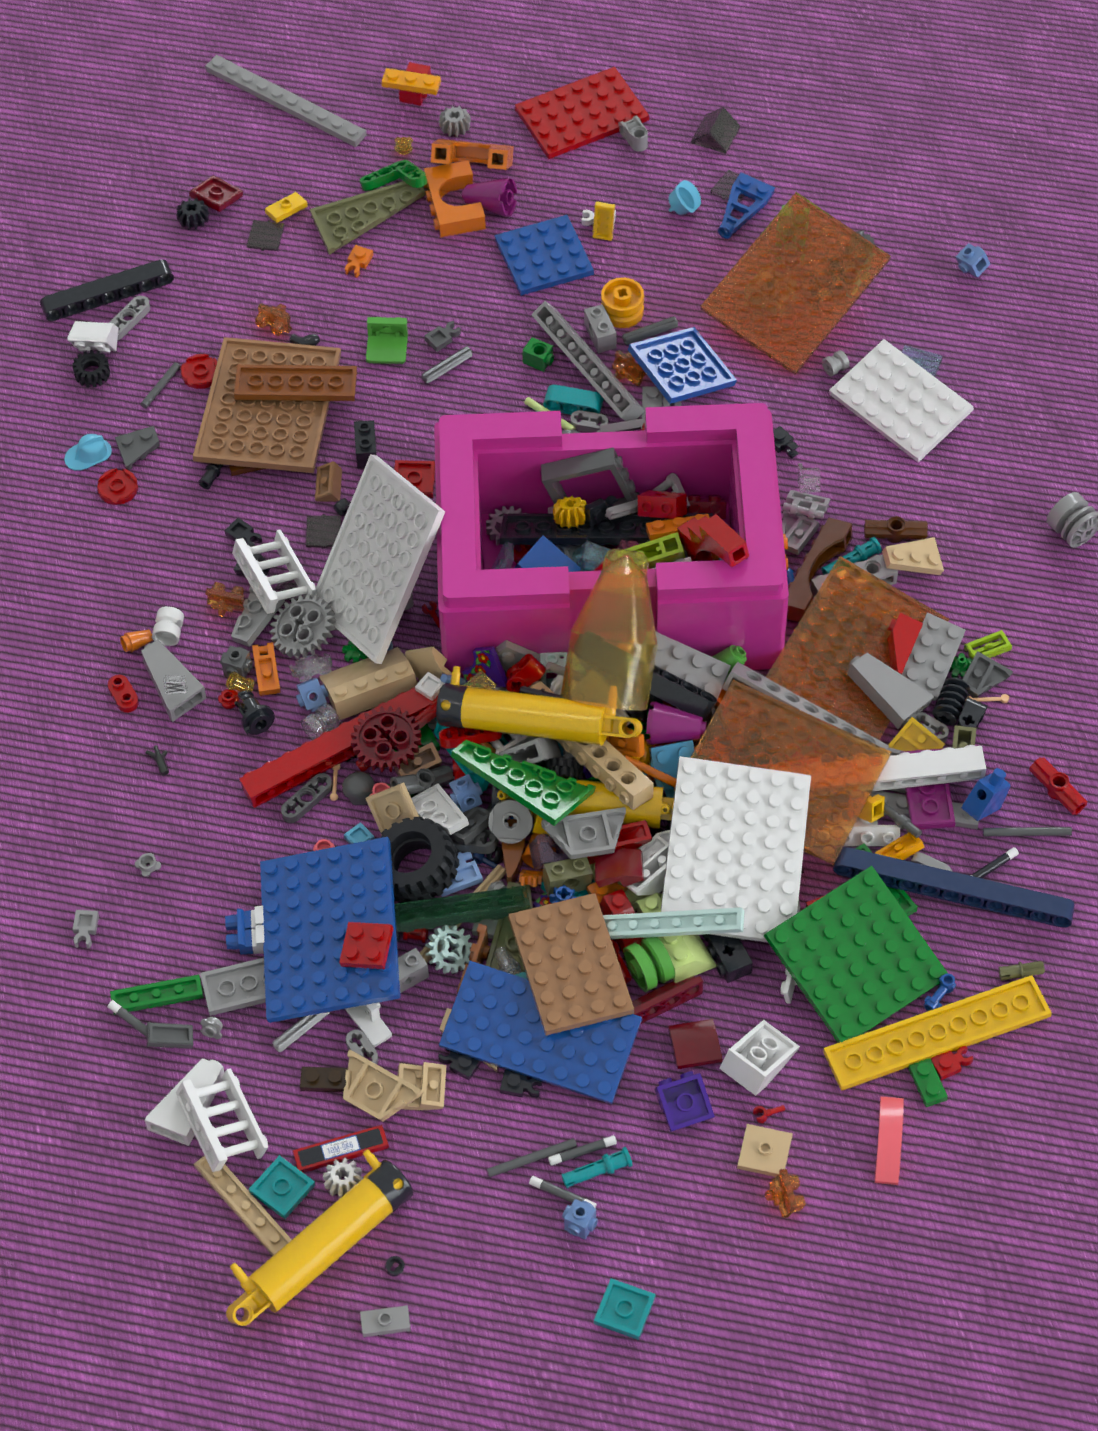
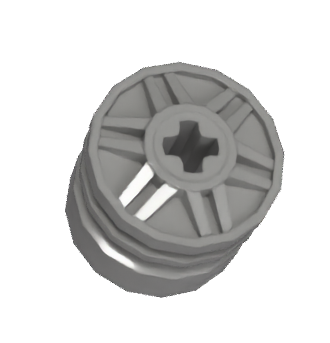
M1072 492L1054 505L1047 516L1046 522L1056 533H1061V537L1072 548H1076L1087 542L1098 531V512L1092 506H1088V502L1078 492Z

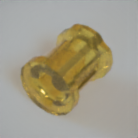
M233 671L226 681V688L239 692L244 690L252 692L254 680L249 677L244 678Z

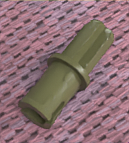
M1043 961L1024 964L1018 962L1016 965L999 967L1001 981L1014 978L1022 979L1031 975L1044 974L1045 972Z

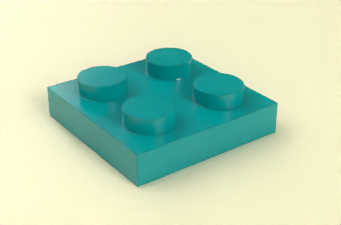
M279 1155L249 1188V1192L283 1219H286L316 1185L315 1181Z
M610 1278L595 1316L594 1324L639 1340L656 1294Z

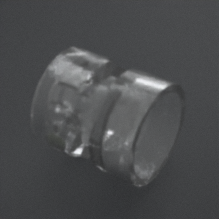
M327 703L316 709L315 714L311 713L301 720V725L311 740L342 724L336 711Z

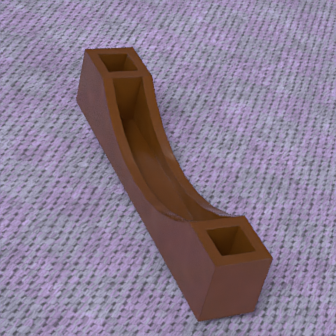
M828 518L825 525L821 526L819 536L813 540L810 552L805 554L801 567H798L794 581L788 585L787 619L806 624L813 611V595L810 590L811 580L819 568L828 560L846 551L853 538L852 523Z

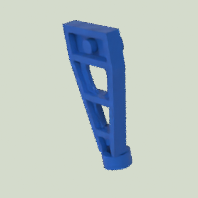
M741 172L732 185L723 222L717 230L718 234L726 239L731 238L739 228L766 206L774 193L775 187ZM742 194L755 200V202L747 207L738 203L737 200L739 195ZM733 209L744 214L740 219L730 216Z

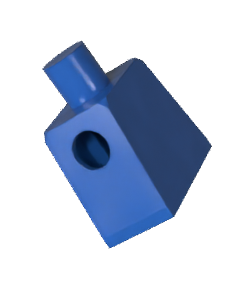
M996 768L993 773L978 780L961 808L976 821L1001 809L1011 787L1010 783L1005 780L1006 773L1002 769Z

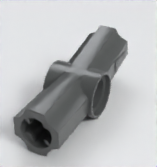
M445 765L430 770L423 768L418 770L417 774L392 777L390 779V788L404 782L409 795H417L437 783L441 787L449 784L454 780L453 771L449 766Z

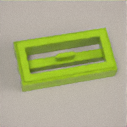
M1003 630L966 643L964 649L968 651V656L972 659L977 651L992 658L1010 651L1012 645ZM1000 638L1002 639V640H999V641L994 642V643H989V642L995 641V640L1000 639ZM986 644L984 647L973 650L976 647Z

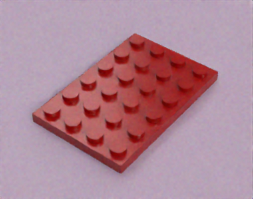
M615 66L515 104V111L548 159L620 132L618 123L629 121L634 116H638L641 123L649 121V114Z

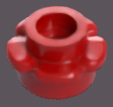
M229 689L223 690L221 695L218 696L219 703L225 709L236 707L234 702H239L238 692Z

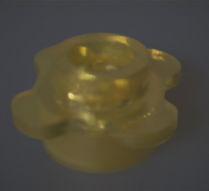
M412 137L395 138L396 146L394 150L405 155L413 150L411 146L413 142Z

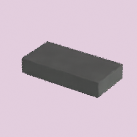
M149 1022L146 1025L147 1047L192 1049L193 1025Z

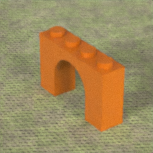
M438 139L432 143L431 163L451 164L452 162L469 160V162L488 164L487 168L507 170L512 166L514 146Z
M469 160L424 168L428 182L423 188H427V191H425L427 202H431V205H429L430 214L435 216L433 224L435 230H439L440 238L486 229L485 215L481 202L463 206H452L442 200V197L447 193L463 189L468 184H473V173Z

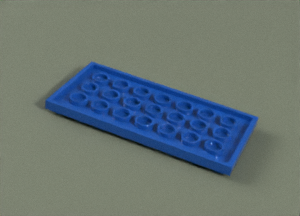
M470 961L441 1037L439 1047L613 1104L642 1017L630 1014L545 1035L528 979Z

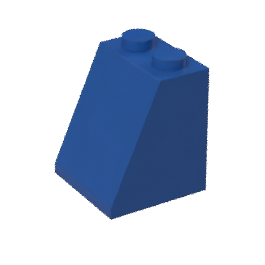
M544 535L515 566V568L568 566L569 572H579L582 569Z

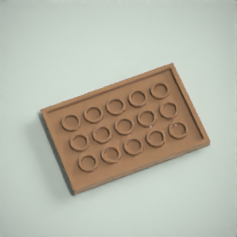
M595 893L508 914L545 1035L634 1014V1007Z

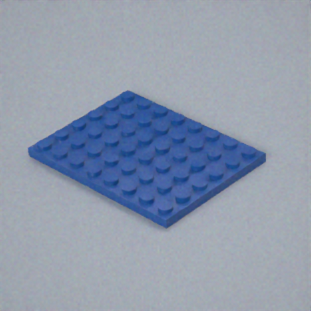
M388 837L260 861L261 897L264 918L263 947L266 1019L269 1023L400 999L391 846ZM348 922L392 925L394 929L385 969L342 967L339 961Z

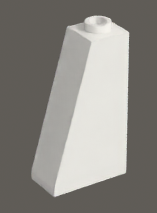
M202 1058L145 1118L147 1130L189 1146L195 1134L179 1102L176 1091L181 1082L191 1080L196 1089L219 1083L224 1075L223 1066L218 1061H208ZM216 1093L200 1097L202 1106L209 1108Z

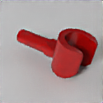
M434 601L429 602L431 610L427 608L426 604H423V613L430 614L438 628H440L439 618L435 611L437 609L436 603Z
M781 1105L767 1110L762 1106H757L754 1108L753 1114L763 1113V1116L757 1117L756 1120L758 1123H765L768 1116L785 1111V1106Z

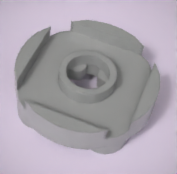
M505 799L496 803L491 810L488 824L491 832H493L498 840L514 844L522 841L531 832L533 815L528 808L516 800ZM509 816L517 819V823H514L513 827H510L509 823L505 822V819L509 818Z

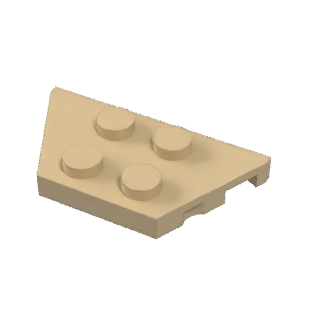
M349 1049L347 1055L349 1057V1064L345 1074L346 1086L343 1093V1099L384 1122L424 1093L418 1087Z

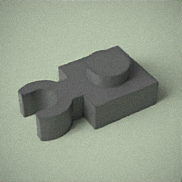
M450 321L447 323L446 328L443 329L441 326H438L424 335V338L438 352L452 343V337H458L461 334V328L453 329L455 327L454 321Z

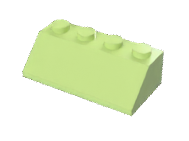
M655 893L637 900V913L661 912L663 894ZM699 935L658 937L672 960L675 970V978H673L675 983L716 967L714 960Z

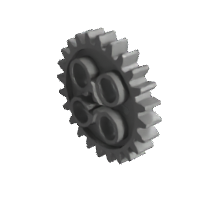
M307 594L305 599L302 595H299L298 601L291 598V604L289 605L285 602L286 608H279L280 615L273 616L277 621L270 624L274 628L270 630V633L273 635L271 640L283 655L286 654L289 658L294 655L296 659H299L302 654L304 658H307L308 652L315 655L314 649L317 648L321 651V644H328L325 639L333 637L330 631L336 629L333 626V623L336 622V619L333 617L335 613L332 607L323 598L319 599L317 595H314L312 598L310 594Z

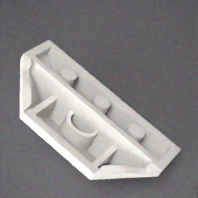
M670 830L657 833L652 837V841L639 848L643 852L644 880L626 886L637 896L652 895L663 890Z

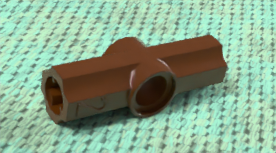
M893 516L889 520H865L864 522L865 538L887 539L891 543H899L903 539H927V521H905L902 517Z

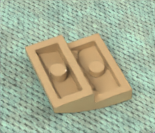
M434 647L405 652V657L408 659L419 681L427 672L439 679L442 674L452 675L444 667L447 659Z
M424 1062L422 1066L400 1063L397 1076L424 1091L420 1097L402 1109H443L446 1065Z

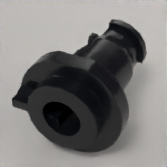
M249 690L238 693L243 703L241 704L236 701L234 704L239 708L243 716L241 725L246 734L258 735L266 732L275 719L272 709L267 705H261Z

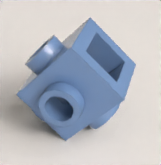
M969 243L956 256L959 269L977 278L990 265L984 250L979 246L975 247Z
M316 677L296 685L299 692L296 698L300 707L304 706L306 710L311 709V712L322 709V704L327 703L325 697H328L327 690L324 684L320 686ZM314 692L315 697L310 699L309 695Z
M469 774L449 783L453 792L450 794V798L456 805H459L462 812L483 804L480 795L483 794L478 782L473 783Z
M575 1199L571 1206L567 1205L562 1215V1218H564V1230L583 1239L587 1238L590 1231H594L598 1223L596 1209L587 1201L581 1202Z

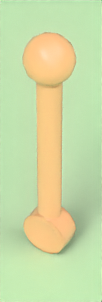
M1003 694L1001 697L972 698L968 696L978 702L1001 701L1002 703H1008L1009 701L1007 694Z
M340 764L332 767L333 785L332 793L330 794V800L332 801L338 799L336 790Z

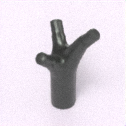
M155 745V753L149 750L145 753L155 760L162 776L167 775L169 771L165 763V756L168 752L165 750L161 754L158 746Z

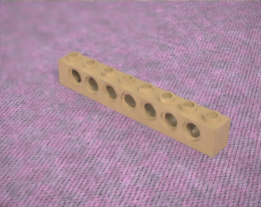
M541 681L530 687L538 690L543 688L547 692L554 693ZM557 740L566 752H570L580 765H584L593 777L598 778L604 783L609 791L616 794L620 801L628 805L632 810L653 798L654 783L607 740L603 745Z

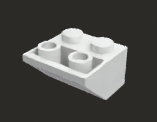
M74 322L68 335V341L79 349L80 352L87 351L89 353L90 350H98L100 353L108 354L110 351L117 350L118 327L114 323Z

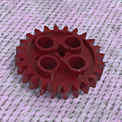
M381 706L380 712L373 708L372 715L365 712V720L359 718L358 723L360 726L354 725V733H351V745L358 761H363L364 767L371 764L372 771L380 767L381 773H383L385 767H388L389 771L392 772L393 766H396L398 770L401 769V763L408 766L407 759L414 760V753H419L418 746L422 744L420 738L422 737L421 730H419V724L415 723L414 716L409 717L408 711L401 714L400 707L394 712L392 706H389L388 711H385L383 706ZM387 724H393L390 727H384ZM370 736L375 737L374 739H367ZM399 739H406L403 742H398ZM382 751H388L386 754H380Z

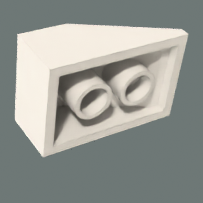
M763 1020L728 1050L719 1069L756 1096L773 1080L798 1051L800 1046Z

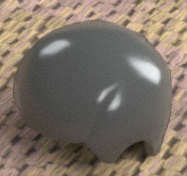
M356 771L344 779L342 791L344 796L353 805L367 804L365 798L373 793L372 789L375 782L368 773Z

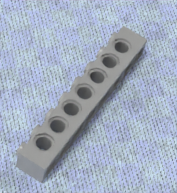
M544 301L531 314L623 420H636L645 412L642 406L556 308Z
M739 662L735 664L722 689L850 760H855L859 757L876 758L880 755H885L889 745Z

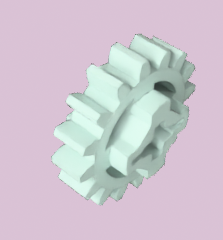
M444 925L442 930L437 928L434 930L435 934L429 935L428 938L432 942L425 945L427 948H430L426 956L432 957L429 961L430 964H437L435 970L443 968V974H447L450 971L452 974L458 972V969L462 971L465 968V964H469L468 957L470 956L472 943H468L470 935H463L465 929L462 928L457 931L456 925L451 926L450 929L448 925Z

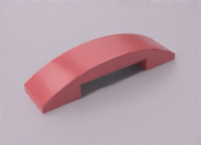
M880 1097L875 1183L898 1185L904 1098Z

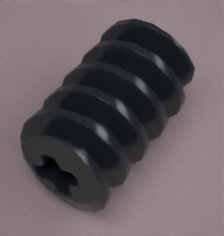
M948 678L945 680L932 711L936 720L946 726H955L957 724V719L960 716V712L966 702L965 699L968 697V691L970 690L967 682L960 678Z

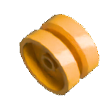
M625 277L615 278L603 286L601 304H603L613 327L620 329L630 328L642 320L644 315V290L633 279Z

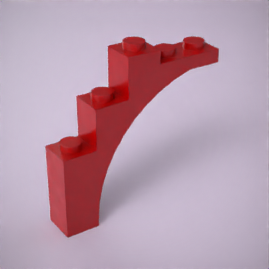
M717 514L709 519L706 516L699 520L694 517L677 528L681 543L686 547L688 557H691L692 561H713V553L724 560L729 566L734 567L749 557L746 541Z

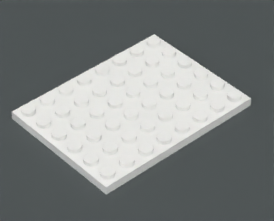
M370 454L314 595H317L319 599L323 598L332 607L335 613L333 617L336 619L333 626L374 663L382 664L445 511L377 455Z
M680 756L661 912L742 907L744 910L743 932L713 935L767 942L764 937L767 932L797 914L811 775Z

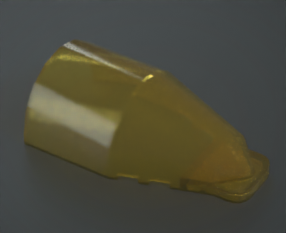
M619 548L611 549L606 553L603 569L570 631L560 693L561 697L584 704L613 709L636 711L647 709L658 642L647 579L649 560L645 554Z

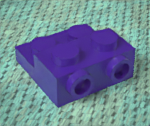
M693 1071L686 1072L680 1075L681 1079L672 1082V1079L668 1078L659 1081V1086L654 1088L670 1132L715 1117L700 1073L694 1075Z

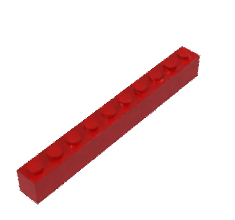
M414 687L406 692L399 693L395 698L387 702L380 703L374 709L380 712V707L383 706L384 710L388 711L389 706H392L395 712L400 707L401 714L408 711L409 717H415L435 702L438 695L431 701L417 692ZM372 710L366 712V713H368L369 715H372V714H373V713H372ZM365 712L349 722H343L339 727L331 731L322 733L320 737L303 743L297 749L288 751L273 761L266 762L262 767L249 771L239 778L242 789L253 808L355 756L351 745V733H354V725L360 726L358 723L359 718L365 720ZM387 724L384 727H390L393 724ZM370 736V737H368L367 739L370 740V739H374L375 737H374V736Z

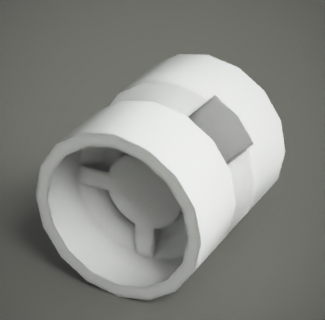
M167 606L158 609L152 639L154 641L158 639L164 646L178 644L184 620L182 611Z

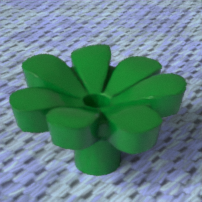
M351 641L342 648V652L346 653L344 656L345 661H350L353 658V663L360 661V658L363 660L368 658Z
M960 653L958 658L954 657L949 670H953L951 677L957 678L960 674L961 678H963L972 659H966L964 653Z

